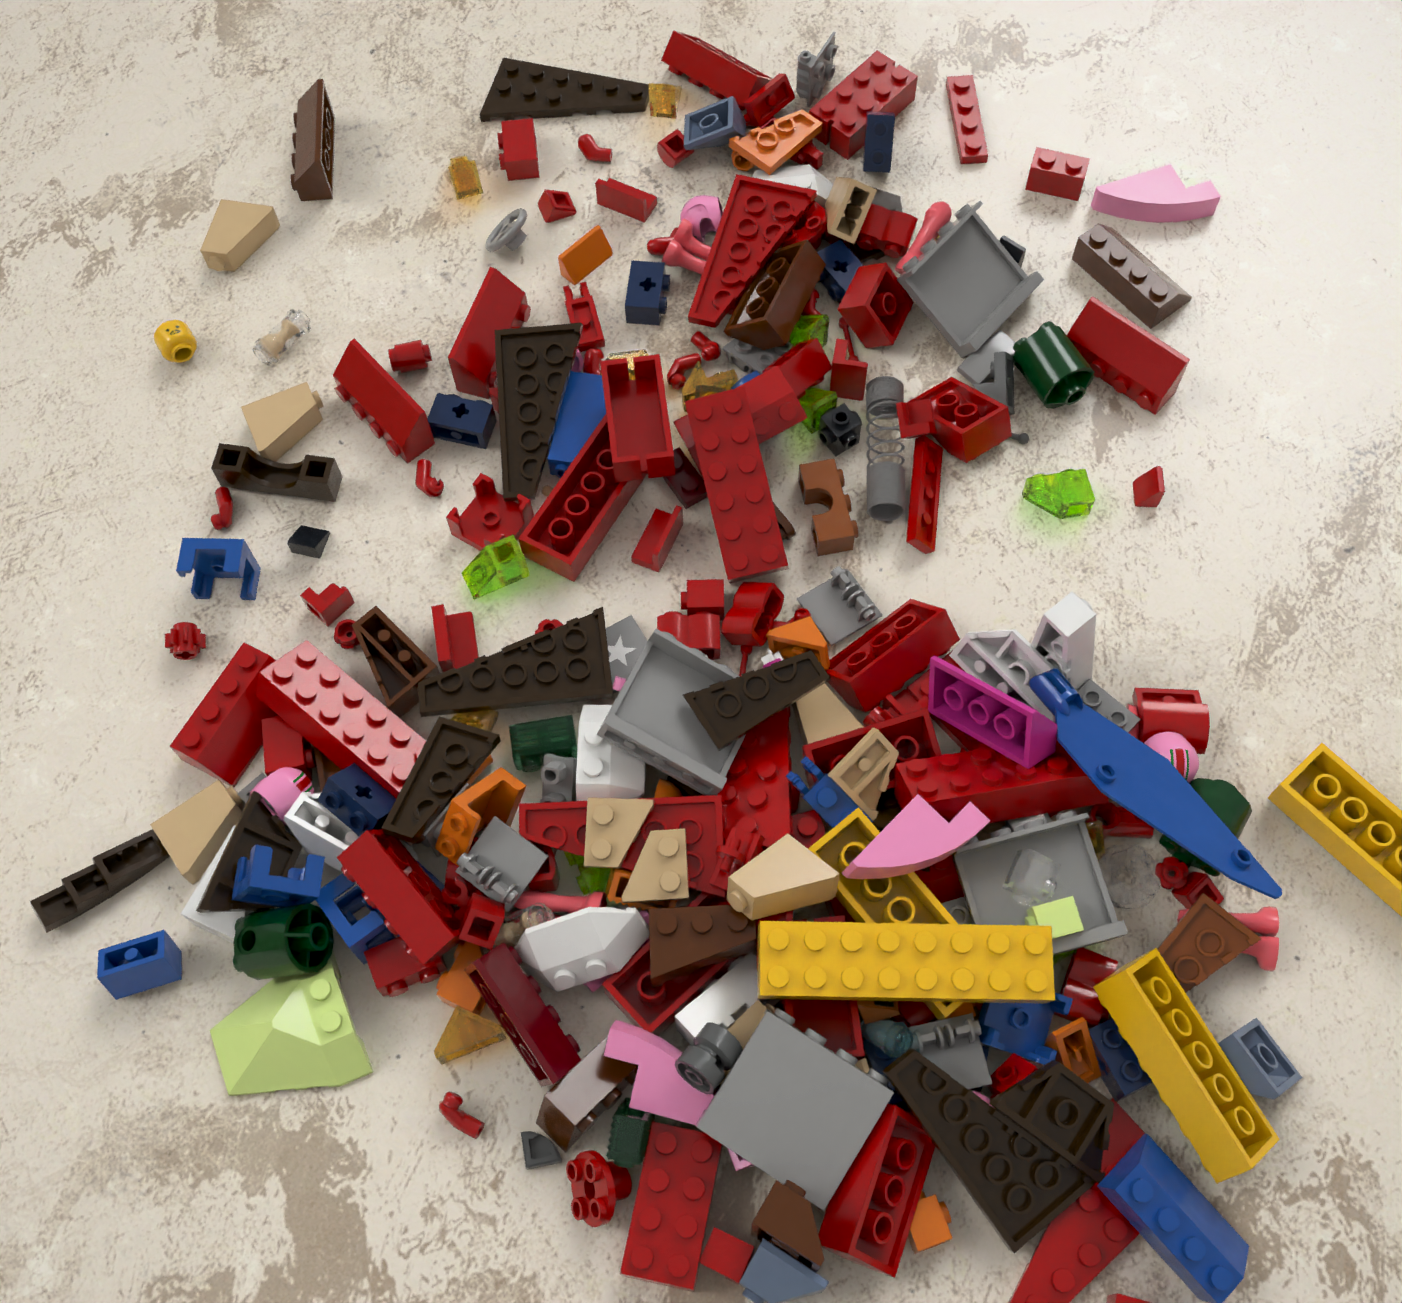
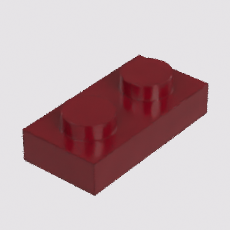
M680 447L673 450L675 475L666 476L663 479L684 508L687 509L708 496L703 478Z

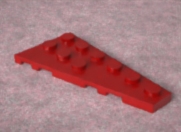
M736 174L688 314V321L690 323L716 328L816 199L817 190Z
M790 706L746 734L725 776L728 779L723 789L717 794L722 795L724 845L732 827L749 833L761 834L765 838L762 845L763 850H766L787 833L792 836V783L786 777L792 771V758L790 756L791 733L789 731Z
M722 795L637 798L654 800V808L649 812L640 828V833L635 842L630 846L620 868L629 871L634 870L650 831L686 829L689 888L726 899L725 890L715 888L709 884L719 860V856L715 853L718 845L724 846ZM587 801L519 804V834L530 842L584 857Z
M1113 1098L1110 1099L1114 1103L1112 1122L1108 1128L1110 1134L1108 1150H1103L1101 1171L1105 1173V1176L1143 1134H1146ZM1095 1183L1048 1224L1008 1303H1069L1140 1234L1097 1187L1098 1183Z

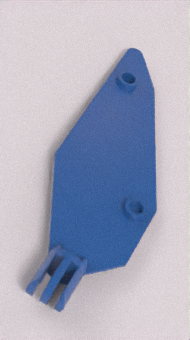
M1057 668L1030 679L1029 686L1031 690L1055 716L1057 741L1101 793L1229 879L1274 899H1278L1282 895L1280 886L1168 759L1084 704L1080 694Z

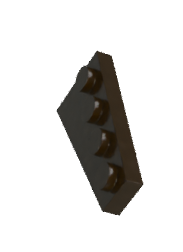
M812 650L773 663L771 666L763 669L753 670L741 674V676L709 685L710 687L683 694V697L717 749L721 751L829 681L830 677Z
M439 716L382 826L383 833L415 844L501 742L499 734Z

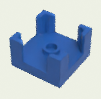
M182 538L176 571L180 577H185L186 573L190 574L193 569L195 570L191 593L195 599H210L214 578H243L240 598L242 600L256 599L261 568L244 539Z
M255 845L251 849L249 860L246 857L238 859L232 900L282 908L309 904L319 898L325 856L309 854L306 858L305 867L289 869L287 878L269 875L273 853L271 847Z
M341 873L320 888V895L316 902L349 949L365 965L367 960L364 951L396 937L386 928L384 921L376 911H371L357 921L353 914L364 907L360 901L363 898V891L358 885L335 901L337 897L355 885L354 882Z
M1055 993V1000L1045 1004L983 1003L978 1018L981 1027L980 1042L1046 1065L1050 1061L1055 1060L1057 1054L1055 1049L1044 1046L1053 1014L1056 1012L1068 1015L1073 999Z

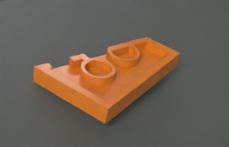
M801 109L774 120V125L764 129L760 127L752 129L749 135L739 138L738 135L730 138L729 147L770 175L822 131L823 123Z

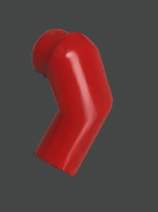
M219 487L215 491L219 514L211 516V522L216 530L224 527L226 529L229 528L233 518V501L230 490L226 487Z

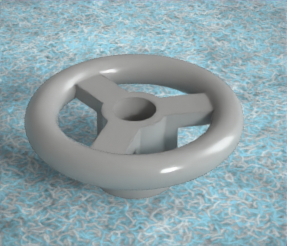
M522 208L514 210L494 228L485 245L489 252L497 251L505 245L511 251H514L524 242L527 235L521 228L527 218L526 210Z

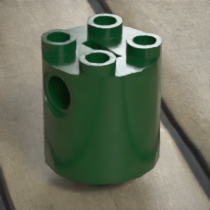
M1052 321L1045 322L1039 327L1038 331L1028 338L1019 339L1013 345V350L1015 351L1013 356L1014 365L1023 374L1030 387L1047 408L1054 409L1065 404L1071 405L1076 403L1084 396L1087 387L1094 378L1093 369L1061 327L1055 326Z
M1204 778L1193 779L1189 783L1236 838L1239 839L1252 813L1251 804L1235 786L1227 781ZM1162 834L1159 843L1172 854V857L1178 858L1179 862H1184L1188 869L1192 866L1203 870L1211 876L1217 877L1220 875L1219 871Z
M311 903L251 912L245 917H240L235 923L233 941L234 968L238 972H244L248 977L256 980L318 972L327 964L333 950V928L328 917L320 907Z

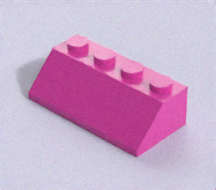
M934 655L930 658L928 711L931 714L1027 769L1055 752L1056 723L1037 710Z

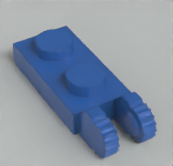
M805 756L800 762L803 764L804 769L811 773L817 781L808 788L796 773L790 771L786 777L800 791L801 797L833 829L859 806L828 774H823Z

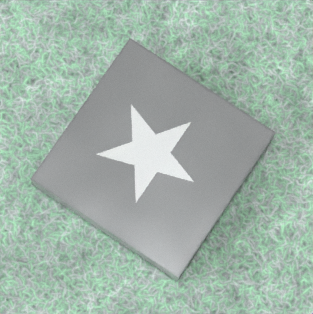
M632 615L606 628L612 686L615 676L628 678L647 643L646 637Z

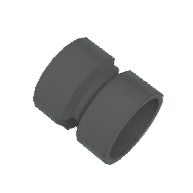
M707 1022L693 1039L694 1046L689 1045L676 1060L675 1068L680 1076L693 1088L704 1094H712L725 1078L724 1070L729 1071L733 1067L743 1048L735 1036L728 1030L713 1022Z

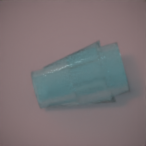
M863 1020L860 1025L862 1037L889 1057H900L912 1047V1031L903 1022L879 1020L865 1024Z

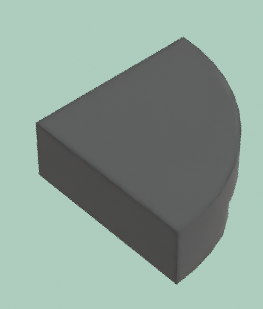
M531 1131L521 1132L527 1170L562 1163L558 1149L547 1137Z

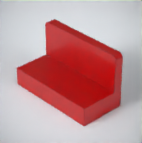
M779 73L743 102L747 114L744 115L746 126L761 127L796 98L786 74Z
M609 178L608 181L598 179L595 183L597 204L641 222H646L657 205V196Z
M836 339L829 396L862 401L865 392L868 363L846 360L848 340Z
M676 505L672 514L657 508L655 509L631 556L632 563L658 573L660 572L683 526L682 507Z
M444 604L431 606L437 656L442 672L452 668L458 669L473 663L474 659L479 658L472 612L447 615Z

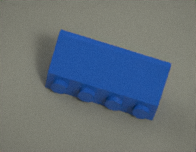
M1143 1134L1097 1187L1199 1300L1209 1303H1223L1244 1278L1249 1245L1148 1134Z

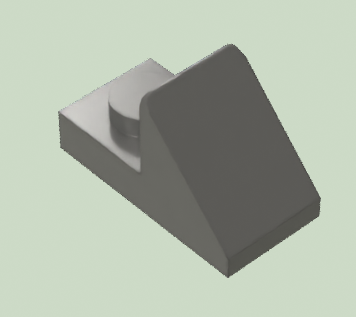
M1006 351L995 352L994 361L990 364V373L994 382L973 384V386L983 394L1008 406L1009 415L1015 414L1013 356Z

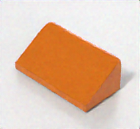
M599 225L591 229L558 256L561 275L573 285L578 284L613 254L612 248Z

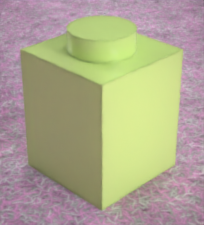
M1073 896L1033 906L1026 910L1028 916L1024 918L1025 925L1051 926L1052 939L1084 930Z

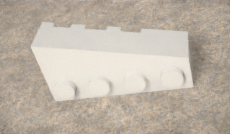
M1071 592L1043 614L1031 645L1057 668L1075 690L1078 691L1089 679L1092 680L1096 613L1086 600L1079 598L1075 593Z

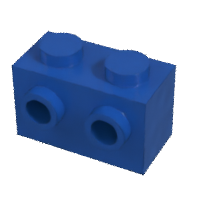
M165 930L98 950L97 979L116 1000L182 979V951Z

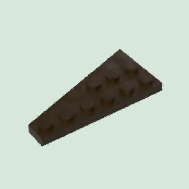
M503 57L479 115L481 122H490V118L504 117L506 121L514 120V116L525 115L538 119L572 116V112H586L587 115H596L597 111L611 110L614 114L645 112L652 95V85Z
M582 323L494 330L503 499L505 502L518 501V494L530 500L536 497L582 334Z

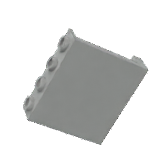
M981 201L971 207L969 204H966L955 213L957 219L953 223L951 221L947 222L937 232L939 237L936 240L932 238L920 248L922 254L918 258L914 256L902 267L904 272L896 279L961 358L977 351L1044 280L1038 271L1027 276L979 217L976 211L983 205Z
M655 629L596 735L704 796L717 795L723 789L728 779L725 776L746 734L719 751L684 699L683 694L692 691L696 692L710 687L709 685L721 681L725 682L739 676L733 673L732 669L728 666L717 664L705 657L704 653L700 650L689 648L677 641L672 634Z
M1075 810L1056 815L1057 821L1044 824L1043 819H1038L1023 824L1024 830L1013 833L1010 828L990 833V839L979 841L977 836L973 837L962 848L951 854L973 924L1025 925L1024 918L1028 916L1026 910L1033 906L1073 896L1084 930L1052 939L1053 956L1120 938L1128 934L1124 920L1118 921L1085 824V820L1089 818L1088 813L1077 815Z
M776 1008L774 1013L766 1009L763 1018L708 1108L703 1111L697 1121L696 1127L782 1184L785 1183L786 1179L797 1184L806 1191L804 1198L824 1211L894 1092L887 1087L889 1080L879 1072L870 1068L869 1072L865 1073L855 1066L858 1059L839 1048L834 1053L824 1046L827 1039L808 1028L803 1033L793 1026L796 1019L779 1008Z

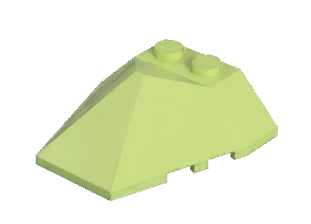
M333 950L327 964L318 972L272 979L210 1029L229 1096L271 1093L290 1089L305 1090L324 1086L340 1087L373 1073L364 1042L356 1033L339 982L342 976Z

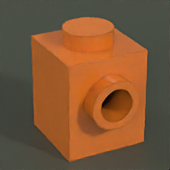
M924 1191L921 1192L908 1234L914 1254L953 1239L947 1225L952 1223L950 1213L944 1201L938 1202L936 1194L926 1197Z

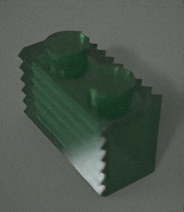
M573 715L509 725L512 757L516 770H522L523 772L540 770L541 766H544V755L546 754L577 758L578 743Z
M628 1097L622 1100L612 1117V1128L609 1132L611 1135L608 1139V1151L605 1155L608 1159H612L613 1163L617 1166L633 1168L635 1165H641L645 1157L655 1114L630 1108L631 1098Z

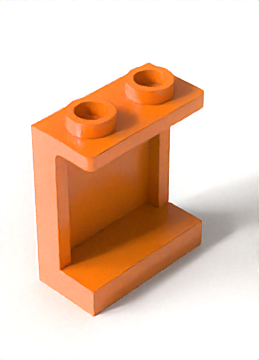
M500 767L452 799L435 849L459 866L457 861L463 853L468 854L475 834L487 827L494 816L511 827L527 785Z

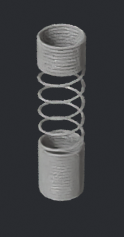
M891 376L876 377L866 385V418L869 422L866 427L869 435L866 440L869 448L866 454L869 460L866 468L867 514L873 519L880 521L896 520L902 517L906 511L905 469L901 466L905 459L903 456L898 455V453L904 450L905 446L898 441L901 437L893 440H884L873 436L874 433L881 430L893 429L900 431L899 425L883 427L873 423L874 420L881 417H898L896 403L904 402V385L900 380ZM869 413L876 417L870 420ZM870 424H872L873 426L880 429H877L870 433L869 426ZM870 437L880 441L872 446L869 444ZM889 442L898 443L902 446L901 450L892 453L879 452L873 449L876 445ZM871 450L881 454L873 459L869 456ZM883 456H897L902 459L900 464L891 461L877 463L873 461Z

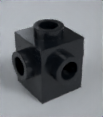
M845 403L836 408H829L822 414L818 435L822 443L830 449L835 457L859 443L862 426L861 418L855 411H851Z

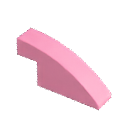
M1169 164L1096 187L1091 207L1093 210L1135 221L1157 223L1181 222L1214 215L1221 196L1211 180L1185 188L1172 165Z
M917 794L847 866L842 874L850 879H881L925 869L944 860L962 848L990 820L976 806L969 802L948 823Z
M615 1020L610 1027L604 1056L638 1065L629 1103L630 1108L697 1125V1121L703 1111L708 1108L719 1090V1087H717L712 1094H704L689 1085L675 1068V1062L683 1052L664 1039L640 1027L619 1020Z

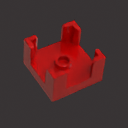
M480 473L473 482L475 498L461 516H459L458 509L454 507L446 516L451 534L454 537L501 562L534 517L531 500L518 494V503L514 501L505 502L503 495L496 492L494 480Z

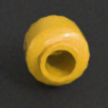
M166 321L154 333V342L162 356L170 362L181 363L188 361L197 349V341L188 325L183 321Z

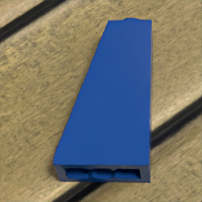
M571 371L548 455L551 475H556L559 478L563 476L605 416L606 407L602 375Z

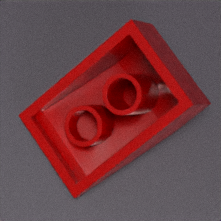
M953 377L908 401L931 399L937 434L932 436L949 454L965 463L976 459L979 455L1012 436L1008 406Z

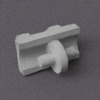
M554 754L544 755V766L541 768L543 789L540 803L576 801L577 758L560 757Z

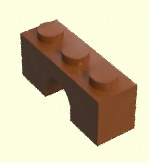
M834 458L799 464L798 482L804 505L819 503L829 509L826 513L812 516L811 533L817 556L853 550L854 538H858V527L856 520L850 519L851 501L849 495H844L842 487L845 486L842 469H837Z

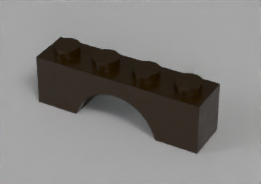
M219 443L211 467L221 487L331 502L336 501L343 478L335 458L306 454L301 462L286 464L268 460L252 451L249 447Z

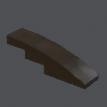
M149 830L93 857L92 865L61 879L62 886L31 900V907L44 930L48 933L111 898L170 856L154 830Z

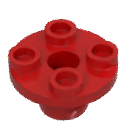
M813 201L780 246L785 247L808 239L816 250L821 244V235L827 226V215L824 209Z
M595 1150L580 1152L574 1160H570L567 1163L566 1173L571 1182L573 1194L571 1210L574 1218L578 1221L584 1220L592 1227L606 1225L613 1217L617 1201L627 1199L631 1194L632 1179L628 1169L619 1162H606L603 1156Z

